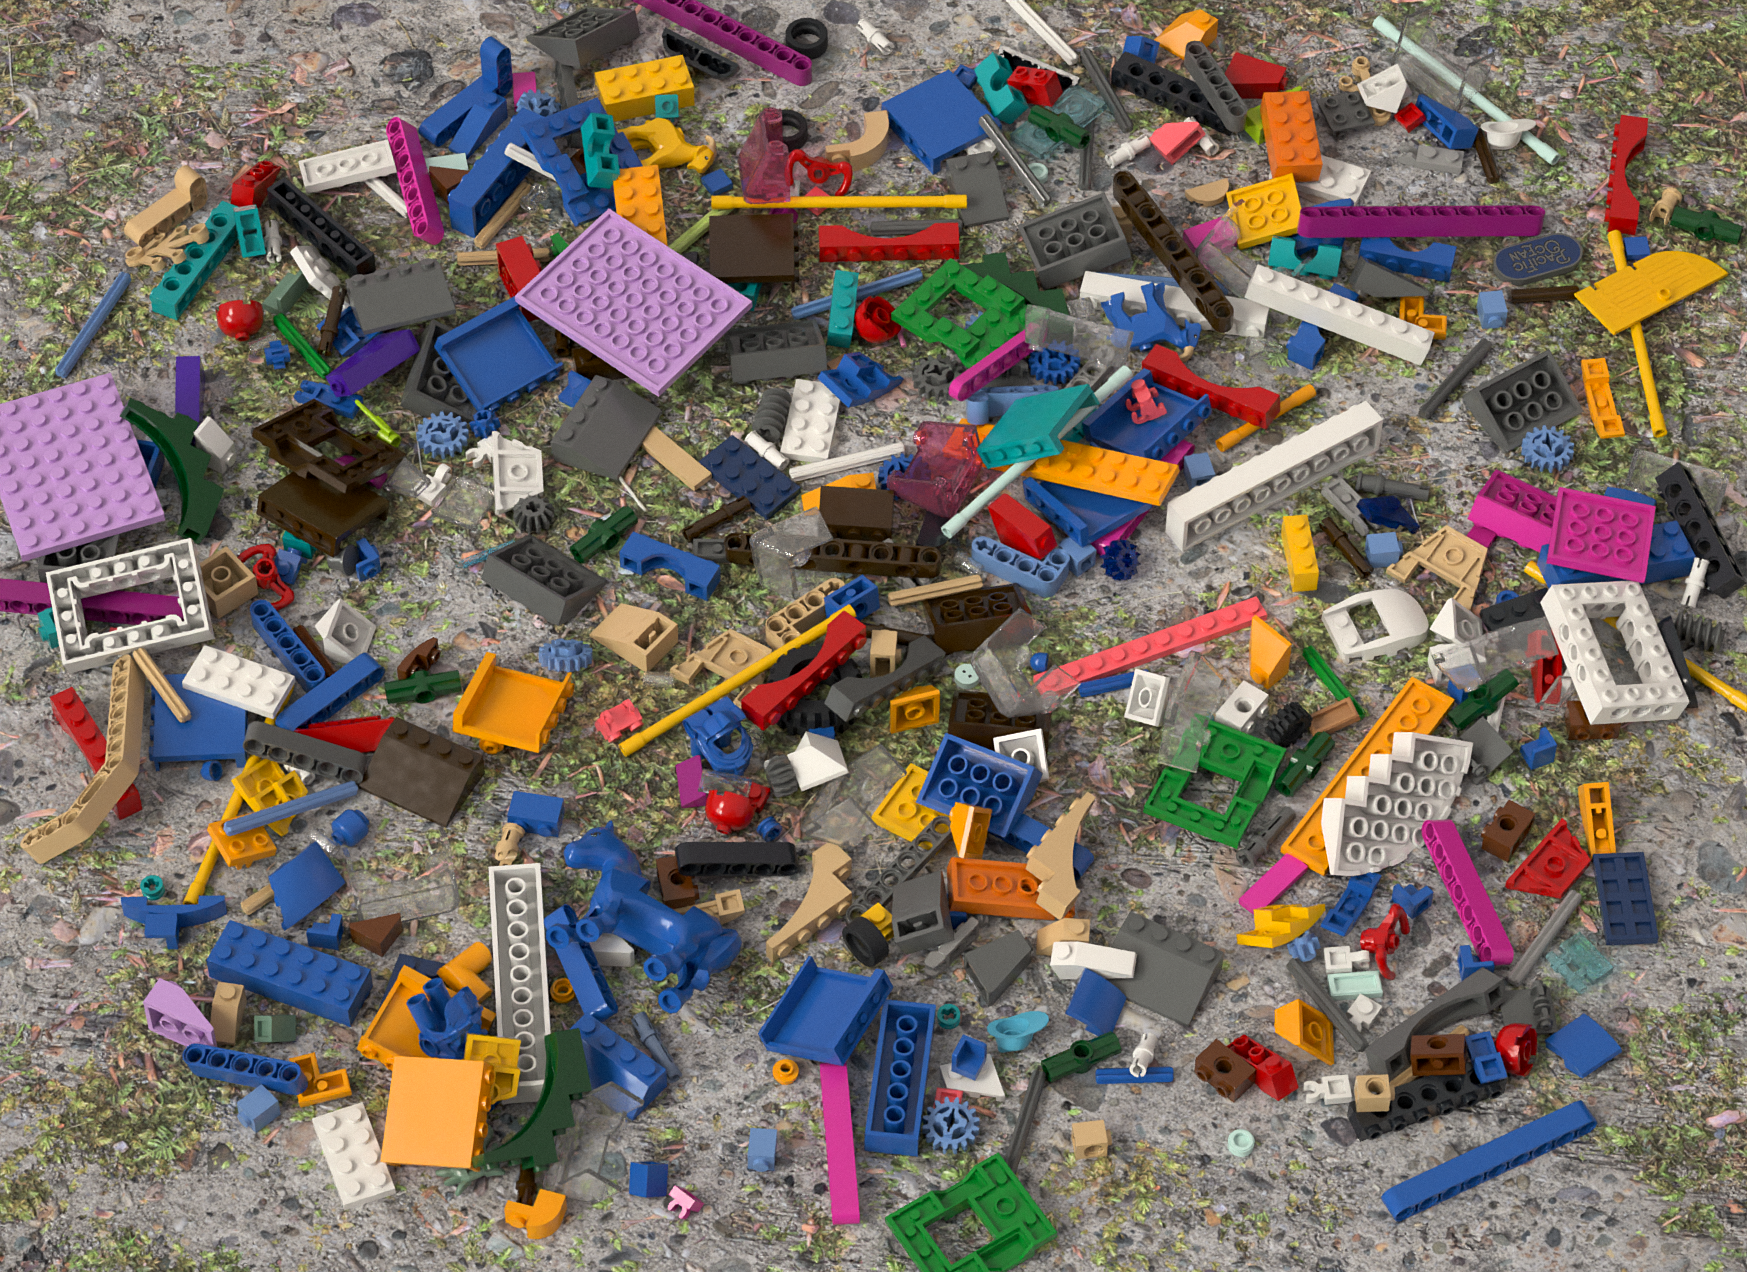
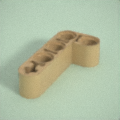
M184 165L177 170L174 176L175 189L130 219L125 225L124 234L140 247L146 246L157 234L167 233L206 204L208 194L205 178L190 166Z
M838 578L828 579L770 616L765 623L767 644L775 651L826 619L824 597L838 590L845 583Z

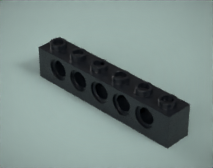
M1126 51L1111 69V84L1174 111L1179 115L1187 118L1190 117V119L1194 117L1198 123L1210 127L1217 132L1228 136L1232 134L1225 127L1196 82Z
M284 177L267 188L269 208L350 278L354 275H367L376 271L374 253Z
M1677 462L1655 477L1659 486L1657 491L1668 504L1666 507L1668 513L1677 520L1696 558L1710 562L1705 574V587L1712 595L1716 594L1724 599L1745 585L1747 581L1690 469Z
M1468 1062L1466 1063V1074L1429 1075L1394 1087L1395 1100L1390 1101L1389 1111L1357 1112L1356 1102H1349L1347 1117L1360 1142L1367 1139L1374 1140L1382 1134L1391 1131H1401L1408 1125L1414 1123L1421 1124L1438 1115H1448L1458 1108L1464 1106L1472 1107L1479 1101L1488 1098H1498L1505 1092L1507 1078L1475 1085L1472 1082L1479 1084L1481 1082L1475 1073L1472 1063Z

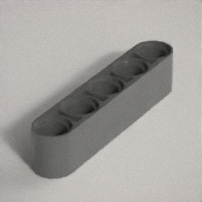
M1200 41L1188 42L1185 47L1184 58L1186 69L1225 127L1231 132L1243 131L1246 127L1247 106L1207 47Z
M259 721L248 725L243 742L244 750L251 755L344 783L354 781L356 784L361 783L367 764L366 756L359 751Z

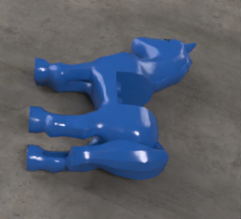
M608 821L605 827L590 829L581 839L570 842L565 847L563 854L568 867L601 871V879L592 895L589 910L583 918L572 924L556 923L546 931V939L552 947L565 949L570 943L595 942L603 933H609L651 953L652 955L644 962V972L650 979L662 981L670 973H677L678 984L675 987H667L658 995L660 1007L668 1013H677L682 1009L684 1003L692 997L695 989L704 991L710 982L711 974L720 973L729 968L733 960L740 953L742 940L739 933L734 929H723L718 918L702 911L696 906L691 907L682 915L647 895L651 881L642 877V871L636 854L630 850L627 843L614 834L613 821Z

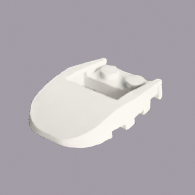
M1383 589L1355 594L1324 610L1321 618L1344 664H1349V658L1362 657L1363 661L1374 660V656L1386 654L1387 657L1397 655L1398 650L1405 647L1411 649L1421 644L1427 638L1429 632L1427 617L1419 603L1411 595L1398 589ZM1373 602L1390 636L1364 644L1348 612L1353 607L1358 605L1365 606Z

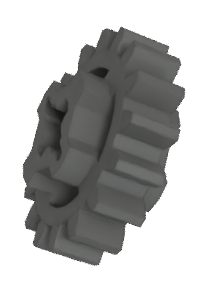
M938 354L937 358L933 359L931 355H928V361L920 359V365L914 366V372H912L913 387L918 389L919 395L926 393V399L934 396L935 400L938 401L939 397L943 396L945 400H948L950 384L963 373V368L958 366L957 360L950 362V356L941 359V355Z

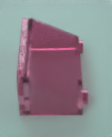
M768 107L759 114L738 156L743 200L746 203L790 202L789 153L787 145L783 143L781 108Z
M922 421L913 436L914 444H916L918 450L904 474L900 470H893L887 477V488L893 490L895 496L943 518H952L982 468V459L976 451L980 445L976 425Z

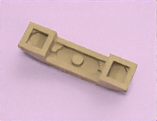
M740 889L715 894L716 900L674 909L676 912L684 915L691 907L696 906L702 911L718 918L721 925L745 913Z

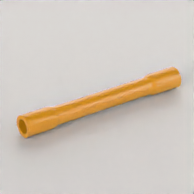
M1307 384L1292 393L1290 397L1281 401L1280 412L1275 419L1315 397L1316 391L1311 384ZM1247 422L1236 430H1232L1215 441L1216 446L1221 452H1225L1261 427Z

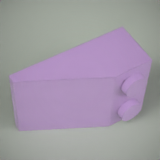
M159 978L143 1001L149 1030L186 1047L193 1043L217 1047L214 1028L183 988L176 982H168Z

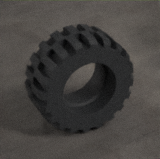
M815 643V646L805 644L801 645L799 649L793 648L788 650L787 655H781L777 659V663L772 665L767 683L784 680L800 672L814 660L823 644ZM848 658L843 665L837 666L826 680H821L819 683L832 687L833 684L846 677L862 678L861 670L858 669L857 663L852 658ZM801 698L792 710H787L780 717L777 725L783 730L787 728V733L793 736L796 734L800 735L801 739L806 731L809 732V729L834 727L835 736H837V732H845L849 729V725H853L858 718L854 717L846 722L824 704L826 699L812 701Z

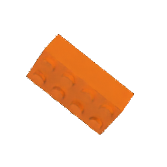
M1309 91L1265 92L1260 106V114L1272 179L1293 173L1295 182L1319 181L1323 163Z

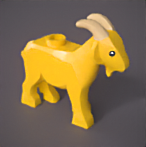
M655 118L652 121L647 120L643 125L617 130L618 133L624 132L634 151L650 149L653 155L640 161L643 166L658 165L659 169L674 168L690 162L687 165V169H695L698 173H704L713 164L717 155L715 149L716 142L711 136H705L709 145L693 146L685 141L681 128H676L670 120L664 118Z

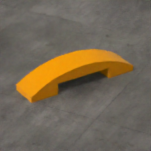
M1605 358L1581 360L1586 399L1599 437L1601 439L1624 437L1625 432L1620 415H1617L1609 386L1610 375Z

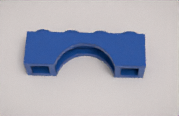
M1363 237L1359 257L1361 255L1394 272L1450 282L1457 246L1433 242L1425 250L1410 252L1396 247L1389 237Z
M1336 283L1333 284L1330 290H1326L1357 303L1359 301V294ZM1302 321L1298 328V333L1295 336L1292 335L1287 342V359L1309 370H1313L1324 355L1325 339L1319 333L1322 328Z
M632 532L619 552L621 568L641 576L648 571L658 568L673 570L684 579L685 593L705 601L709 600L721 581L720 565L711 560L697 557L691 552H684L674 548L668 543H661L651 539L644 534Z

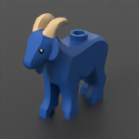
M1164 282L1156 286L1154 283L1141 286L1147 312L1135 314L1132 317L1123 311L1124 292L1111 295V300L1100 302L1107 319L1115 327V331L1109 334L1108 341H1113L1119 349L1128 351L1140 349V352L1152 350L1154 344L1165 341L1184 351L1178 355L1183 363L1191 359L1199 342L1202 326L1199 323L1191 324L1185 319L1186 328L1181 331L1174 318L1166 309L1163 298L1165 292Z

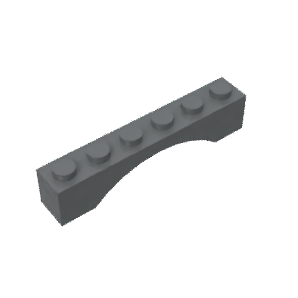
M923 635L909 643L902 658L901 667L897 670L875 678L846 677L832 685L824 704L846 722L854 717L858 718L868 709H874L881 702L891 700L897 693L907 691L915 683L923 682L926 677L932 674L936 675L943 667L942 661L946 652Z
M1483 967L1367 1046L1365 1052L1370 1069L1379 1075L1388 1074L1389 1081H1391L1410 1067L1412 1036L1432 1035L1447 1024L1459 1019L1490 1012L1508 999L1503 979Z

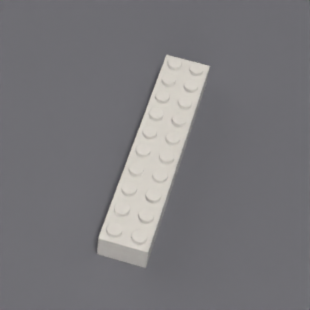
M1364 401L1358 405L1351 406L1347 411L1339 415H1333L1329 420L1319 425L1312 426L1308 431L1300 435L1293 436L1281 445H1275L1269 451L1252 457L1244 464L1234 466L1230 471L1213 477L1209 482L1201 486H1195L1189 492L1176 496L1168 502L1165 533L1183 552L1379 450L1383 419L1367 401Z
M540 863L489 867L497 1034L498 1037L521 1040L517 1067L520 1069L517 1096L502 1100V1104L537 1102L540 1098L545 1079L546 1050L544 1036L551 1034Z

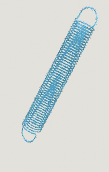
M512 541L506 542V545L500 544L497 548L492 547L487 553H485L486 551H482L480 555L474 554L471 558L466 557L464 558L462 563L466 561L468 558L470 559L463 564L467 567L472 566L471 564H473V561H475L476 563H480V561L483 560L482 558L491 550L496 548L494 550L496 551L502 545H504L503 547H505Z

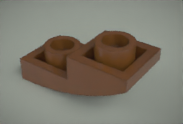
M433 637L426 640L404 658L397 667L398 680L410 678L413 673L420 671V669L429 671L432 664L438 662L441 651L439 650L437 638Z

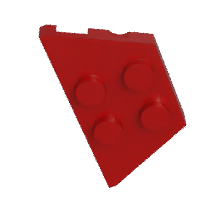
M1562 818L1508 878L1505 884L1507 889L1561 899L1590 866L1591 859L1586 851L1580 847V842L1576 836L1571 835L1567 828L1566 820Z

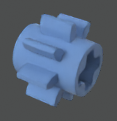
M1309 930L1292 940V942L1286 943L1289 955H1292L1293 958H1298L1301 962L1315 958V950L1321 948L1318 936L1315 937L1314 933L1310 934Z

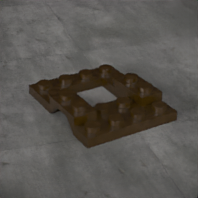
M312 399L254 428L252 432L254 439L270 448L268 456L276 460L280 465L289 468L305 479L315 475L318 479L327 482L343 493H347L404 463L407 455L369 431L355 436L343 429L334 410L316 399ZM326 441L340 448L344 453L353 455L360 451L364 456L342 466L312 447Z

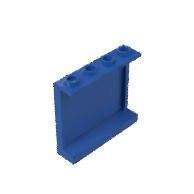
M949 69L894 96L881 105V111L887 110L891 130L933 175L941 171L942 160L989 137L978 122L981 116L989 114L1002 130V124L999 119L994 118L986 105L981 104L974 93L968 90L963 85L961 79L955 76Z
M515 296L437 338L434 345L477 412L480 410L496 412L501 408L500 405L506 402L509 404L515 402L521 397L520 394L526 391L528 393L535 391L540 387V383L546 380L548 382L555 380L560 375L559 372L563 366L562 362L555 363L520 311V305L515 301Z
M1143 368L1082 422L1086 441L1090 443L1093 441L1099 447L1107 450L1159 461L1212 414L1208 394H1205L1197 401L1154 383L1151 371ZM1138 379H1143L1147 388L1155 387L1159 395L1153 398L1154 403L1157 407L1159 403H1163L1167 411L1165 415L1142 424L1134 423L1131 418L1132 412H1136L1138 418L1141 417L1140 409L1130 411L1125 405L1127 399H1130L1131 405L1137 403V399H1134L1132 396L1131 384Z
M1093 441L1090 443V446L1100 448ZM1031 477L1023 481L1025 499L1082 548L1153 508L1152 504L1053 482L1043 481L1038 484Z
M167 674L164 676L191 712V719L181 723L155 687L151 686L152 700H155V705H151L150 708L151 720H154V726H150V740L154 741L153 746H149L150 762L154 761L156 771H160V762L235 759L237 768L245 767L247 752L243 748V742L248 728V710L184 689L182 681L187 674Z
M808 956L761 1027L758 1035L767 1051L844 1066L894 987L885 970L875 969L871 977L817 967L813 957Z

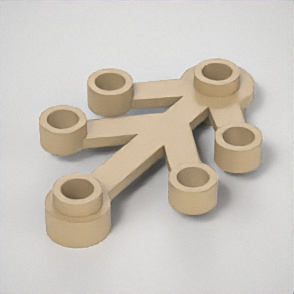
M1364 56L1357 57L1352 62V73L1360 77L1362 81L1370 78V62ZM1342 76L1339 79L1338 87L1340 90L1348 92L1359 91L1358 86L1353 84L1351 77ZM1367 106L1375 121V126H1384L1390 120L1391 112Z
M205 223L196 224L190 230H188L186 225H181L168 237L165 233H159L143 248L137 246L128 250L125 254V262L129 267L136 268L144 264L149 265L153 272L160 271L165 267L163 259L161 257L153 258L152 256H165L172 258L174 264L182 263L187 256L183 249L176 250L174 248L193 241L197 242V244L205 243L209 239L210 232Z

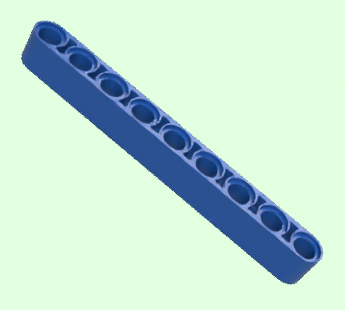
M1582 1100L1573 1102L1391 1187L1384 1192L1381 1200L1395 1221L1405 1220L1590 1133L1597 1126V1120Z

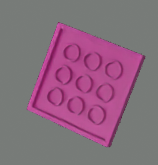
M1559 487L1546 563L1644 583L1656 506Z

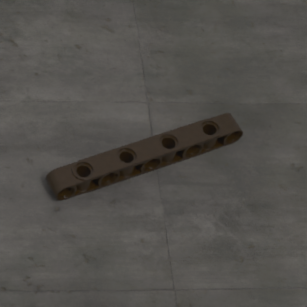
M1127 171L1117 172L1113 177V196L1122 207L1126 216L1212 328L1219 333L1230 331L1233 327L1234 308L1224 296L1220 287L1135 177Z
M740 532L730 533L724 539L726 559L733 564L904 578H935L942 571L940 551L935 547Z

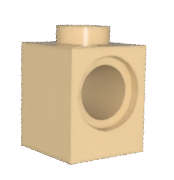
M1388 1074L1356 1076L1354 1094L1357 1112L1389 1111L1390 1101L1395 1100L1394 1085H1389Z
M1104 1120L1072 1123L1071 1140L1075 1160L1107 1156L1108 1146L1112 1145L1110 1129H1105Z

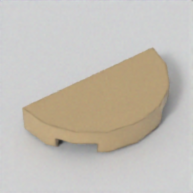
M1221 179L1185 190V197L1193 203L1195 201L1203 204L1205 207L1215 206L1224 201L1226 192L1229 190L1228 179Z

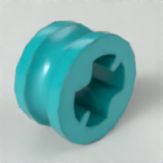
M146 876L140 883L142 894L148 900H158L165 894L164 884L159 876ZM150 885H156L155 890L150 891Z
M953 1004L942 1005L937 1011L939 1026L944 1029L956 1028L960 1023L959 1008ZM950 1013L953 1014V1019L944 1020V1014L947 1016Z

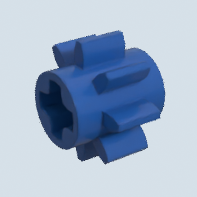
M281 340L270 341V347L264 348L267 366L273 365L274 370L285 368V363L291 362L288 344L281 345Z
M488 410L478 411L473 415L474 421L469 422L475 437H480L481 439H487L492 434V431H496V428L501 427L495 412Z

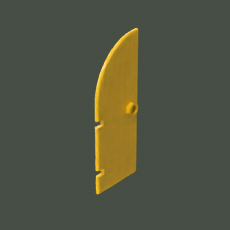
M1663 251L1651 254L1633 263L1636 270L1631 266H1627L1594 283L1597 290L1588 286L1574 295L1615 335L1728 276L1729 273L1705 257L1683 251Z

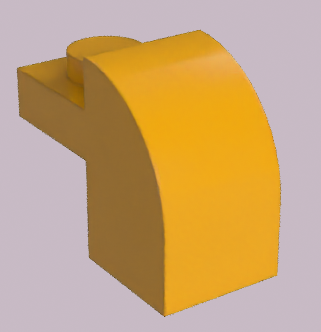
M540 1189L533 1207L507 1200L504 1208L505 1221L516 1228H527V1237L529 1239L548 1237L557 1231L563 1221L567 1210L566 1195Z

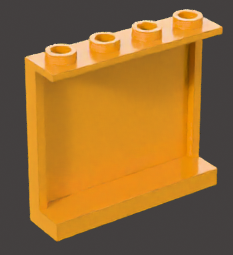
M486 652L453 712V732L539 753L543 744L548 743L551 729L556 728L559 713L564 712L567 698H571L573 695L575 684L571 683L572 672H568L564 681L560 682L496 666V654Z
M406 965L402 967L395 984L364 1036L362 1035L357 1050L363 1056L383 1063L391 1071H393L395 1056L432 1058L426 1055L420 1048L418 1038L420 1030L406 1005V1002L412 996L420 993L425 994L423 986L431 980L430 978ZM447 988L451 998L457 994V992ZM483 1007L481 1016V1029H486L489 1032L496 1013Z
M395 1056L381 1162L401 1167L402 1164L462 1168L480 1172V1167L473 1168L471 1157L485 1153L483 1143L484 1138L488 1134L487 1112L490 1111L492 1103L490 1089L495 1080L493 1066L484 1061Z

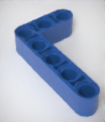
M494 37L486 38L480 47L482 76L421 123L418 130L419 135L436 147L442 146L456 135L474 103L487 90L504 97L512 89L513 74L510 48Z

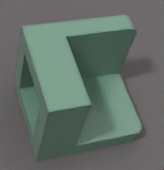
M296 1015L254 1016V1042H288L296 1040Z

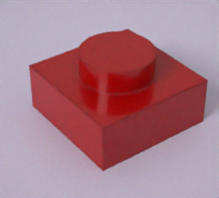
M1412 102L1394 115L1395 120L1408 133L1427 120L1425 115Z
M747 780L739 795L751 799L750 805L756 803L757 808L755 812L760 813L771 795V789Z

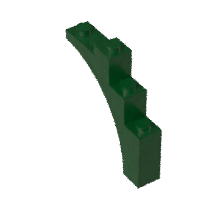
M1005 252L982 255L981 263L963 265L982 278L989 275L1025 298V305L1043 315V322L1039 326L1047 331L1045 340L1048 345H1051L1053 340L1058 345L1064 341L1065 347L1072 345L1073 329L1062 288L1039 291L1034 270L1010 273Z
M130 398L123 407L120 417L139 428L163 452L173 469L179 485L181 520L177 535L185 539L191 538L195 544L199 545L207 535L224 492V488L218 486L213 481L203 478L212 455L190 445L199 422L179 412L171 418L161 411L146 406L141 401Z
M579 1028L557 1031L544 1036L546 1050L545 1079L540 1098L532 1115L521 1130L505 1144L490 1152L471 1157L473 1168L484 1166V1171L498 1169L500 1168V1163L507 1162L508 1167L522 1164L523 1170L533 1168V1172L537 1173L550 1170L549 1165L558 1162L553 1137L566 1134V1129L575 1126L570 1101L583 1099V1093L592 1091Z

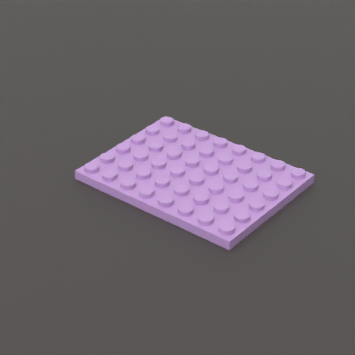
M611 209L603 213L515 295V301L519 305L658 397L752 308V301Z
M111 373L0 404V499L23 562L165 521L163 509L130 422L120 417L124 406Z

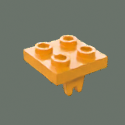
M248 814L209 823L207 828L229 867L235 866L237 870H241L244 864L249 868L255 860L275 856L277 850L263 826L233 836L226 835L223 830L225 822Z

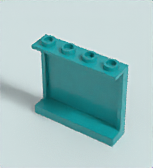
M1089 384L1016 399L977 447L976 451L987 469L1058 455L1064 450V447L1057 436L1076 411L1099 405L1100 402Z

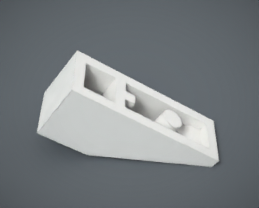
M1078 941L1054 942L1050 966L1060 980L1079 979L1085 968L1095 972L1104 979L1134 978L1137 954L1131 951Z

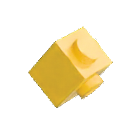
M875 904L861 915L870 920L880 930L886 941L894 937L892 914L881 904Z

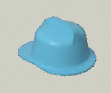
M1029 1011L1009 1018L995 1020L989 1023L987 1032L995 1037L999 1052L1019 1051L1029 1045L1035 1032L1047 1026L1049 1017L1044 1012Z

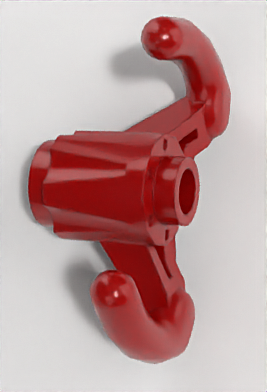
M794 149L785 163L784 177L787 186L794 184L793 166L795 162H799L807 169L808 178L815 184L826 182L829 176L840 173L844 174L843 183L836 191L835 196H844L852 183V165L846 161L832 163L827 158L820 156L810 157L802 149Z
M259 544L246 549L237 557L243 564L252 556L263 554V557L253 565V574L255 575L258 587L272 589L281 596L279 601L273 602L271 605L278 611L291 604L295 598L294 591L280 579L274 562V557L276 556L274 546L271 544Z
M1397 903L1391 906L1388 915L1378 928H1367V930L1362 931L1360 936L1361 949L1375 954L1378 969L1383 977L1388 980H1394L1396 977L1395 973L1387 965V954H1393L1395 949L1399 947V935L1394 931L1397 922L1399 921L1402 934L1407 935L1410 932L1407 914L1403 907Z

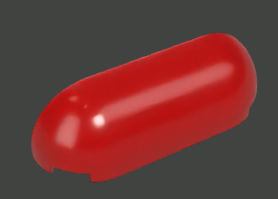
M381 715L327 721L308 724V729L297 728L294 732L361 753L376 751L383 734L395 718L391 716L387 719H381Z

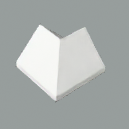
M1398 64L1357 84L1367 106L1397 113L1401 100L1412 95Z
M1453 598L1448 599L1430 630L1448 643H1455L1485 659L1482 620Z
M338 599L315 625L323 638L326 657L331 661L346 664L360 654L367 653L376 629V625L342 599Z
M1135 669L1124 717L1157 727L1162 726L1168 704L1170 678Z
M1042 729L993 738L995 752L1037 768L1043 773L1039 783L1049 779Z
M806 731L796 751L787 755L796 774L801 791L849 773L838 741Z

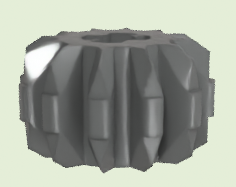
M539 493L535 497H531L528 494L527 499L519 498L518 504L514 505L513 518L515 525H518L520 531L527 530L529 535L533 531L540 534L541 529L548 531L549 524H553L554 507L549 503L547 497L541 499Z
M785 754L775 755L764 761V772L775 797H786L798 791L799 786L796 774Z

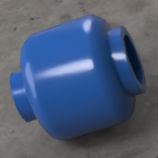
M347 809L332 822L331 828L333 833L331 836L340 846L344 844L348 847H354L369 833V820L360 810Z

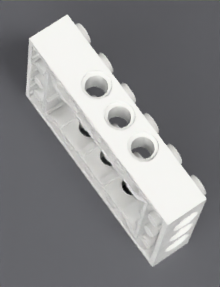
M191 538L46 572L62 663L69 673L115 663L118 658L125 654L133 658V652L139 648H144L148 654H153L215 639L198 551ZM165 578H174L178 586L180 596L178 603L182 608L184 621L177 615H168L165 619L147 623V621H142L140 625L128 628L117 627L115 631L98 634L97 632L89 636L87 635L81 603L82 598Z
M1614 581L1552 585L1540 603L1590 725L1678 719L1688 705L1689 699L1639 582ZM1620 616L1616 622V627L1622 633L1626 643V651H1629L1635 664L1634 670L1638 672L1642 684H1615L1588 618H1600L1601 620L1606 617Z

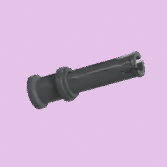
M1358 471L1355 492L1360 490L1373 492L1376 496L1382 493L1426 502L1430 486L1385 479V476L1381 474L1374 476L1363 474L1362 471Z
M1284 806L1261 833L1252 836L1249 839V844L1236 853L1238 862L1247 869H1253L1257 864L1256 861L1269 852L1270 844L1296 818L1294 810Z

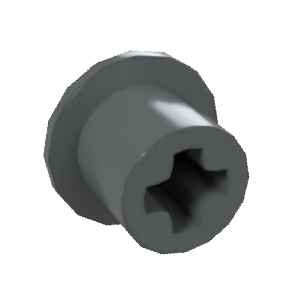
M349 544L345 548H340L339 554L334 558L328 555V567L330 569L342 570L346 576L354 574L359 559L356 546Z

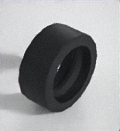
M800 18L790 23L785 31L786 46L809 59L819 58L826 52L828 47V31L819 20ZM801 34H812L820 38L811 44H802L794 40L795 37Z
M784 109L775 111L765 120L764 138L766 144L771 149L789 153L794 149L802 148L807 142L808 124L805 117L800 113ZM786 125L797 128L799 132L793 136L784 137L775 134L773 130Z
M857 917L843 928L842 936L846 946L863 965L874 967L888 956L889 946L885 937L867 918Z

